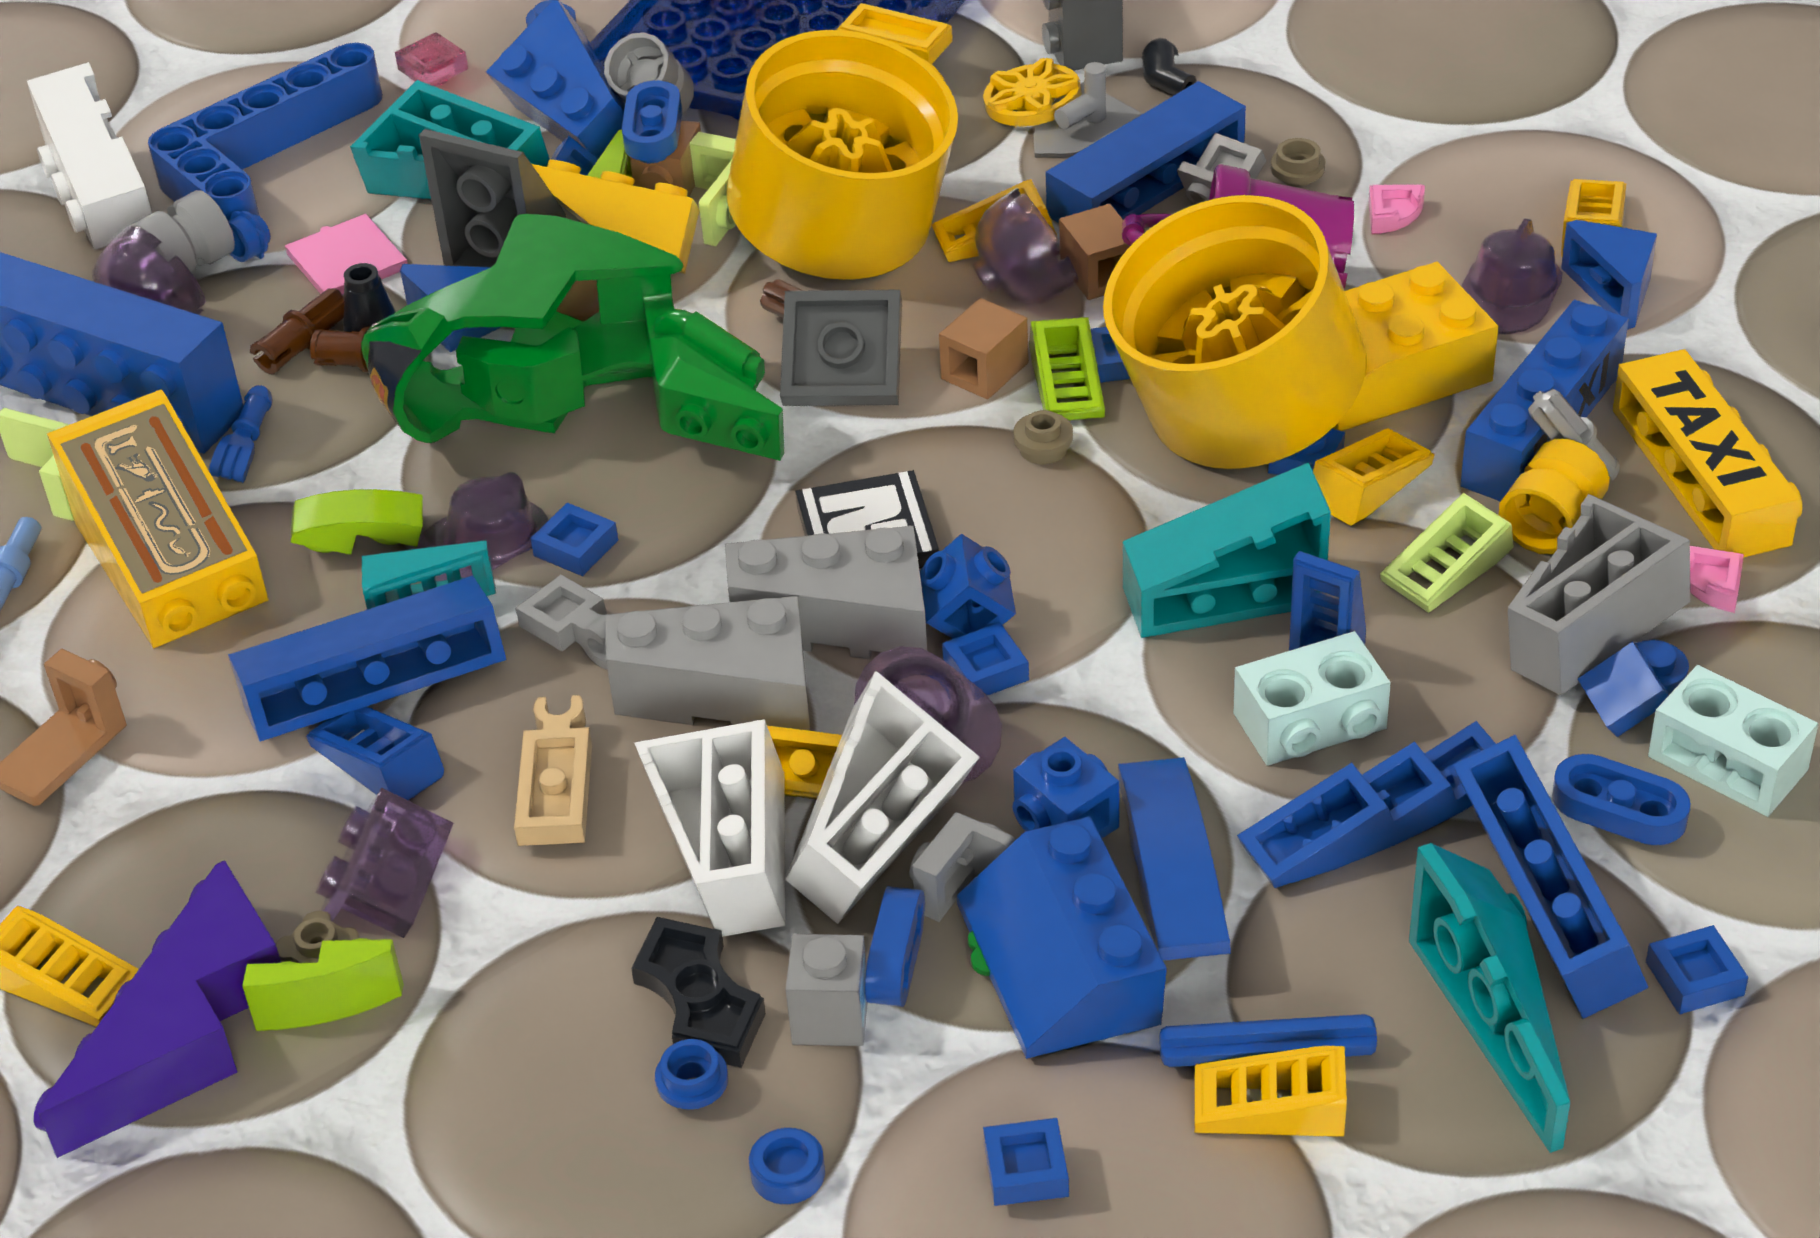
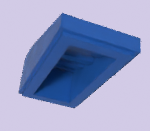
M1299 551L1293 559L1289 651L1353 631L1357 633L1365 645L1366 622L1360 571Z
M369 707L330 718L306 735L309 745L374 794L396 806H401L444 775V766L431 733ZM363 729L365 730V731H363L362 733H360L359 735H357L356 737H354L353 739H351L353 736H355L356 734H358V733H359L360 731H362Z

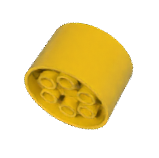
M820 30L791 36L774 44L755 61L748 75L727 184V203L738 229L754 247L769 258L788 268L816 277L840 280L863 279L879 276L903 266L921 250L929 236L958 126L957 106L950 88L938 72L918 55L894 42L877 36L845 30Z
M1240 195L1216 198L1182 209L1158 222L1141 235L1120 258L1108 280L1104 293L1103 313L1110 336L1155 433L1172 452L1190 462L1213 468L1240 469L1265 465L1287 458L1312 445L1334 428L1346 415L1360 392L1366 372V351L1360 331L1323 233L1310 216L1294 205L1270 197Z

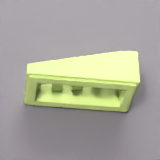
M1462 493L1380 573L1381 581L1430 613L1496 565L1513 549L1512 524L1465 493ZM1467 535L1476 542L1469 545L1460 538ZM1450 547L1461 554V556L1455 559L1444 550ZM1433 559L1447 570L1441 574L1426 563ZM1415 571L1433 584L1425 589L1407 576Z

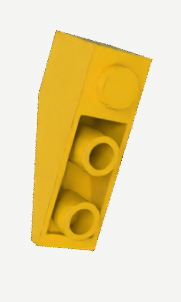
M549 160L547 167L532 164L557 202L580 221L622 233L676 255L684 266L680 273L685 274L699 216V207L694 199L687 197L688 190L667 183H656L654 190L633 186V178L610 171H603L601 179L580 174L581 168L579 166L559 160Z

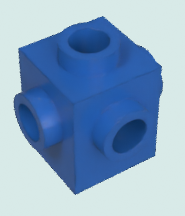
M960 534L942 551L932 554L919 570L926 623L952 639L999 622L1004 625L1016 614L1010 581V567L1005 558L992 547H982L965 535Z
M1063 737L1043 751L1029 755L1021 765L1013 769V812L1018 823L1025 831L1089 816L1102 839L1120 827L1119 780L1108 772L1106 766L1098 757L1093 754H1086L1068 738Z

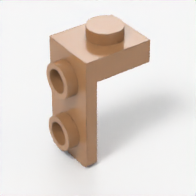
M62 648L44 663L59 710L0 762V789L33 806L42 804L127 726L115 689L117 682L111 671L97 660H86Z

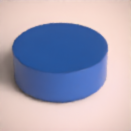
M798 1128L775 1129L761 1136L750 1151L749 1167L753 1187L760 1196L770 1202L777 1204L802 1202L813 1196L824 1181L825 1164L822 1147L812 1134Z

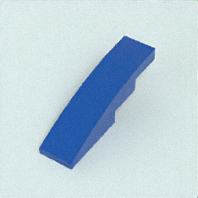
M1475 721L1426 753L1414 741L1364 774H1361L1354 764L1350 763L1244 830L1237 837L1274 888L1338 869L1395 846L1470 808L1472 805L1453 764L1496 743L1480 724Z
M1185 757L1118 764L1119 788L1128 815L1129 840L1139 871L1140 897L1154 944L1162 960L1231 954L1230 938L1213 858Z

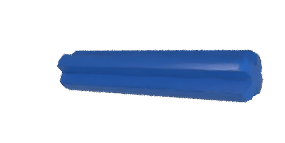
M1366 1014L1165 1026L1161 1029L1159 1035L1160 1056L1164 1065L1168 1067L1195 1066V1064L1317 1046H1345V1057L1372 1055L1376 1052L1377 1030L1374 1019Z

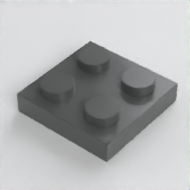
M900 289L785 291L780 383L782 405H899L902 296Z

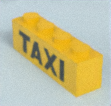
M1686 349L1619 364L1612 411L1714 550L1744 554V557L1792 546L1797 518L1802 514V499L1799 490L1794 483L1786 480L1772 462L1767 448L1763 444L1758 443L1742 423L1736 408L1727 404L1714 387L1708 372L1700 369Z

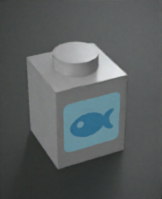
M792 934L785 989L792 1045L864 1046L868 1005L865 998L867 964L864 935Z

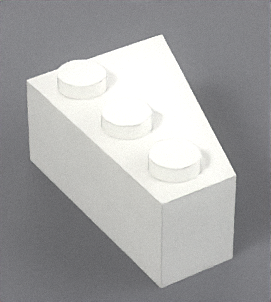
M89 62L27 80L45 142L44 146L37 148V152L47 178L51 177L60 204H65L75 233L85 231L94 250L128 240L129 227L133 223L152 214L145 186L122 136L117 138L107 118L112 117L111 110L106 99L100 100L95 76Z
M875 670L851 711L785 880L838 924L951 799L980 757Z
M765 719L635 742L634 744L654 793L714 929L721 930L723 937L786 926L785 773Z

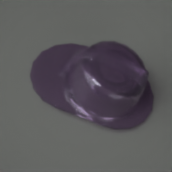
M1524 218L1518 229L1499 230L1489 234L1482 241L1476 260L1469 269L1461 287L1499 326L1498 334H1512L1526 331L1540 323L1548 313L1555 295L1561 286L1563 273L1556 264L1555 251L1550 241L1541 234L1535 233L1532 220Z
M509 472L499 477L483 476L474 478L457 487L450 497L447 516L420 535L417 547L413 546L411 550L487 540L492 570L512 558L531 550L530 538L549 519L540 507L529 501L525 494L523 482L515 472ZM471 565L460 568L461 578L473 575ZM446 573L435 576L436 581L447 580Z
M900 646L880 653L864 667L856 683L854 705L876 670L980 757L962 783L976 779L992 765L1001 747L1002 723L996 706L979 687L943 659L922 648Z

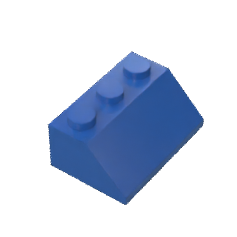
M1090 816L1025 831L957 894L958 908L969 932L973 931L990 971L989 977L1026 1059L1162 1025L1167 968Z

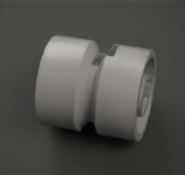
M643 32L630 34L620 39L609 50L604 63V75L610 88L625 103L628 92L634 86L647 81L660 80L670 82L678 87L681 97L682 115L687 111L694 96L693 81L687 70L656 36Z
M195 190L176 200L173 205L168 207L167 213L156 211L129 227V240L137 260L148 276L164 288H169L192 275L196 271V264L199 266L212 264L231 254L235 246L233 232L226 216L218 204L208 194L200 190Z

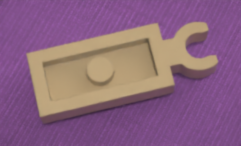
M573 695L571 697L570 709L563 714L553 715L549 713L546 697H538L533 707L537 730L523 731L514 823L517 845L585 843L592 742L589 727H585L586 718L583 701L580 695Z

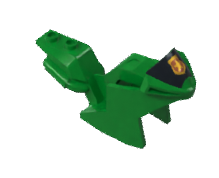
M519 214L514 218L497 261L491 268L439 289L373 324L365 333L361 343L362 354L367 364L371 383L380 402L404 433L424 443H435L460 429L461 420L473 419L555 434L569 412L585 406L584 388L586 386L652 377L659 424L663 431L781 461L784 455L783 408L756 391L765 375L764 359L760 357V353L697 311L692 314L686 310L674 309L671 275L683 269L684 266L681 260L674 254L622 233L551 215ZM597 280L598 313L583 322L556 311L575 281ZM477 327L515 328L511 342L462 336L456 349L457 363L462 366L441 370L433 367L431 362L423 361L455 330Z

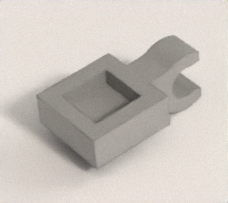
M559 575L515 608L519 626L560 651H564L574 642H578L596 665L607 669L605 650V614L607 612L602 597L565 576Z

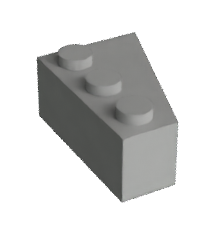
M1588 494L1581 504V516L1572 528L1565 527L1557 537V550L1548 562L1540 561L1508 606L1511 670L1559 695H1563L1579 683V677L1632 641L1636 642L1690 603V539Z
M914 526L883 527L872 530L830 534L821 533L809 536L751 540L725 544L729 601L739 602L798 596L803 651L812 652L814 643L850 648V657L870 659L872 651L908 655L909 665L928 667L925 608Z
M798 596L605 614L606 664L615 715L693 725L696 717L731 721V725L765 719L767 726L810 731Z

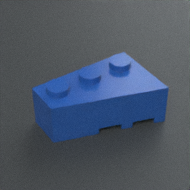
M552 0L486 71L515 108L561 141H564L568 136L572 137L598 159L617 131L622 130L625 103L608 85L604 75V66L590 46V41L559 0Z

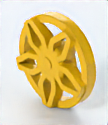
M1040 58L1035 64L1020 66L1008 71L995 72L990 77V83L985 88L983 99L986 113L994 121L1010 126H1033L1055 120L1054 112L1081 96L1082 90L1079 76L1072 69L1054 64L1053 59ZM1066 95L1062 100L1053 104L1054 99Z

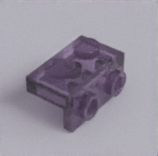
M381 787L367 810L358 806L354 807L340 833L337 842L348 848L343 859L333 856L317 886L316 893L326 897L320 911L328 912L333 921L342 908L404 938L415 922L454 823Z

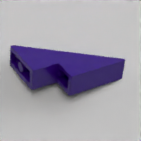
M225 860L217 863L205 880H201L196 884L191 892L189 902L170 928L161 932L157 937L152 952L134 977L121 986L115 997L114 1004L95 1030L82 1039L76 1050L75 1057L57 1082L40 1096L34 1110V1125L38 1130L46 1132L57 1158L238 1073L220 1021L249 1008L242 987L247 964L280 963L281 960L274 940Z

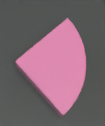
M1425 185L1369 186L1368 202L1371 234L1396 231L1415 221L1423 210Z
M1690 546V593L1712 607L1735 613L1744 554Z

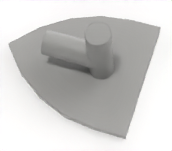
M1099 62L1088 63L1084 67L1085 82L1080 83L1082 95L1054 112L1055 120L1036 125L1033 134L1035 158H1069L1143 113L1106 94L1105 65ZM1066 95L1057 98L1053 104L1062 100Z

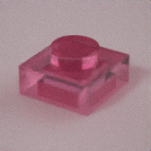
M437 32L394 52L399 71L414 81L419 80L432 86L442 85L449 78L468 69L466 52Z

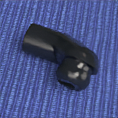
M1157 38L1150 41L1142 52L1144 79L1148 84L1169 94L1176 95L1196 83L1197 80L1194 75L1175 67L1174 55L1179 56L1176 46L1165 38Z

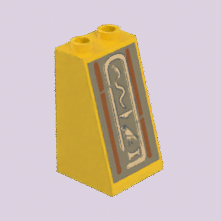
M162 389L47 433L75 524L153 649L269 601L254 549Z

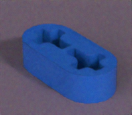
M887 886L885 889L867 960L865 977V998L867 1003L904 1007L906 1004L923 932L925 913L923 890Z

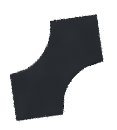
M656 917L631 968L634 984L645 987L661 996L674 1011L673 1044L686 1039L705 1041L724 1058L726 1065L742 1068L766 1014L764 998L754 991L739 986L723 970L720 964V957L724 948L721 930Z

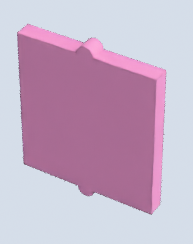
M367 214L333 227L324 226L318 233L285 245L287 255L320 294L328 288H336L344 295L345 281L343 275L345 270L352 265L359 263L372 264L377 268L380 278L384 279L400 272L403 264H408L407 259Z

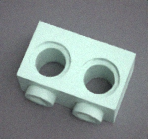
M1353 631L1235 667L1233 714L1266 766L1294 757H1303L1311 752L1352 739L1364 738L1372 733L1387 729L1391 682L1357 633Z
M1697 664L1656 709L1648 757L1768 817L1808 771L1819 723Z

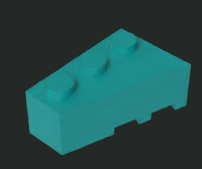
M416 80L350 146L367 193L431 199L419 134L424 129L521 151L526 155L530 163L546 167L550 160L539 126Z
M1309 462L1123 541V590L1141 638L1291 612L1294 557L1301 551L1328 560L1331 511Z

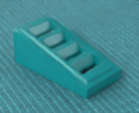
M487 540L362 556V589L367 609L463 579L461 578L460 568L470 565L474 578L486 596L496 594ZM446 573L447 580L436 581L435 576Z

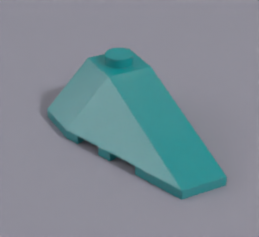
M1432 843L1420 846L1417 850L1409 943L1549 1153L1563 1149L1570 1098L1527 930V918L1523 906L1513 893L1507 894L1490 869Z

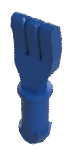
M262 385L254 386L247 392L240 415L232 423L231 429L233 434L222 437L216 446L209 466V472L212 476H221L228 480L233 478L234 481L244 483L255 454V444L253 441L259 438L260 426L266 412L272 407L273 402L271 392Z

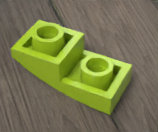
M354 489L316 494L295 500L292 511L290 543L304 545L310 550L320 553L334 551L351 555L356 535L370 537L381 544L394 545L400 543L417 547L423 527V495L393 490Z
M359 938L354 940L322 941L318 963L286 961L270 964H247L242 987L256 1031L307 1027L365 1012L402 996L404 983L393 940Z

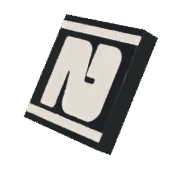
M914 470L795 491L797 509L805 536L821 533L830 534L872 530L883 527L914 526L919 569L924 566L932 554L939 551Z

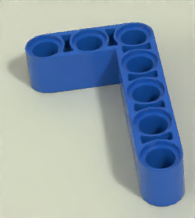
M355 42L340 45L155 131L148 139V146L160 189L174 202L195 190L203 191L218 204L227 220H230V215L237 210L240 212L248 211L251 214L260 216L251 178L243 169L378 105L382 100V89L374 50L371 46L364 43Z

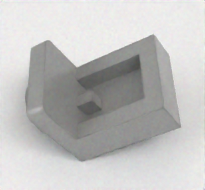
M1215 133L1197 164L1193 165L1183 161L1177 173L1186 190L1187 198L1194 204L1209 200L1216 166L1224 164L1246 169L1249 171L1251 178L1256 179L1266 163V158L1262 149Z
M955 812L931 843L925 842L918 848L911 862L909 875L910 879L913 880L914 889L924 891V916L940 922L957 900V894L1015 841L1014 837L1003 832L993 824L982 823Z

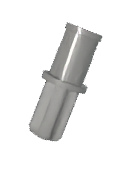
M1552 389L1546 393L1543 391L1537 392L1533 396L1534 402L1528 408V412L1550 440L1571 439L1589 447L1604 462L1609 477L1613 481L1620 471V464L1617 458L1611 455L1596 437L1597 429L1595 424L1586 417H1580L1559 391Z

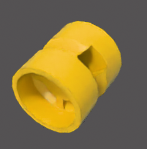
M1553 439L1544 443L1526 466L1524 473L1518 477L1499 504L1498 515L1512 524L1513 540L1523 548L1538 554H1554L1557 550V537L1565 527L1572 528L1581 516V504L1587 495L1590 494L1602 500L1608 491L1610 477L1606 465L1596 452L1577 441Z

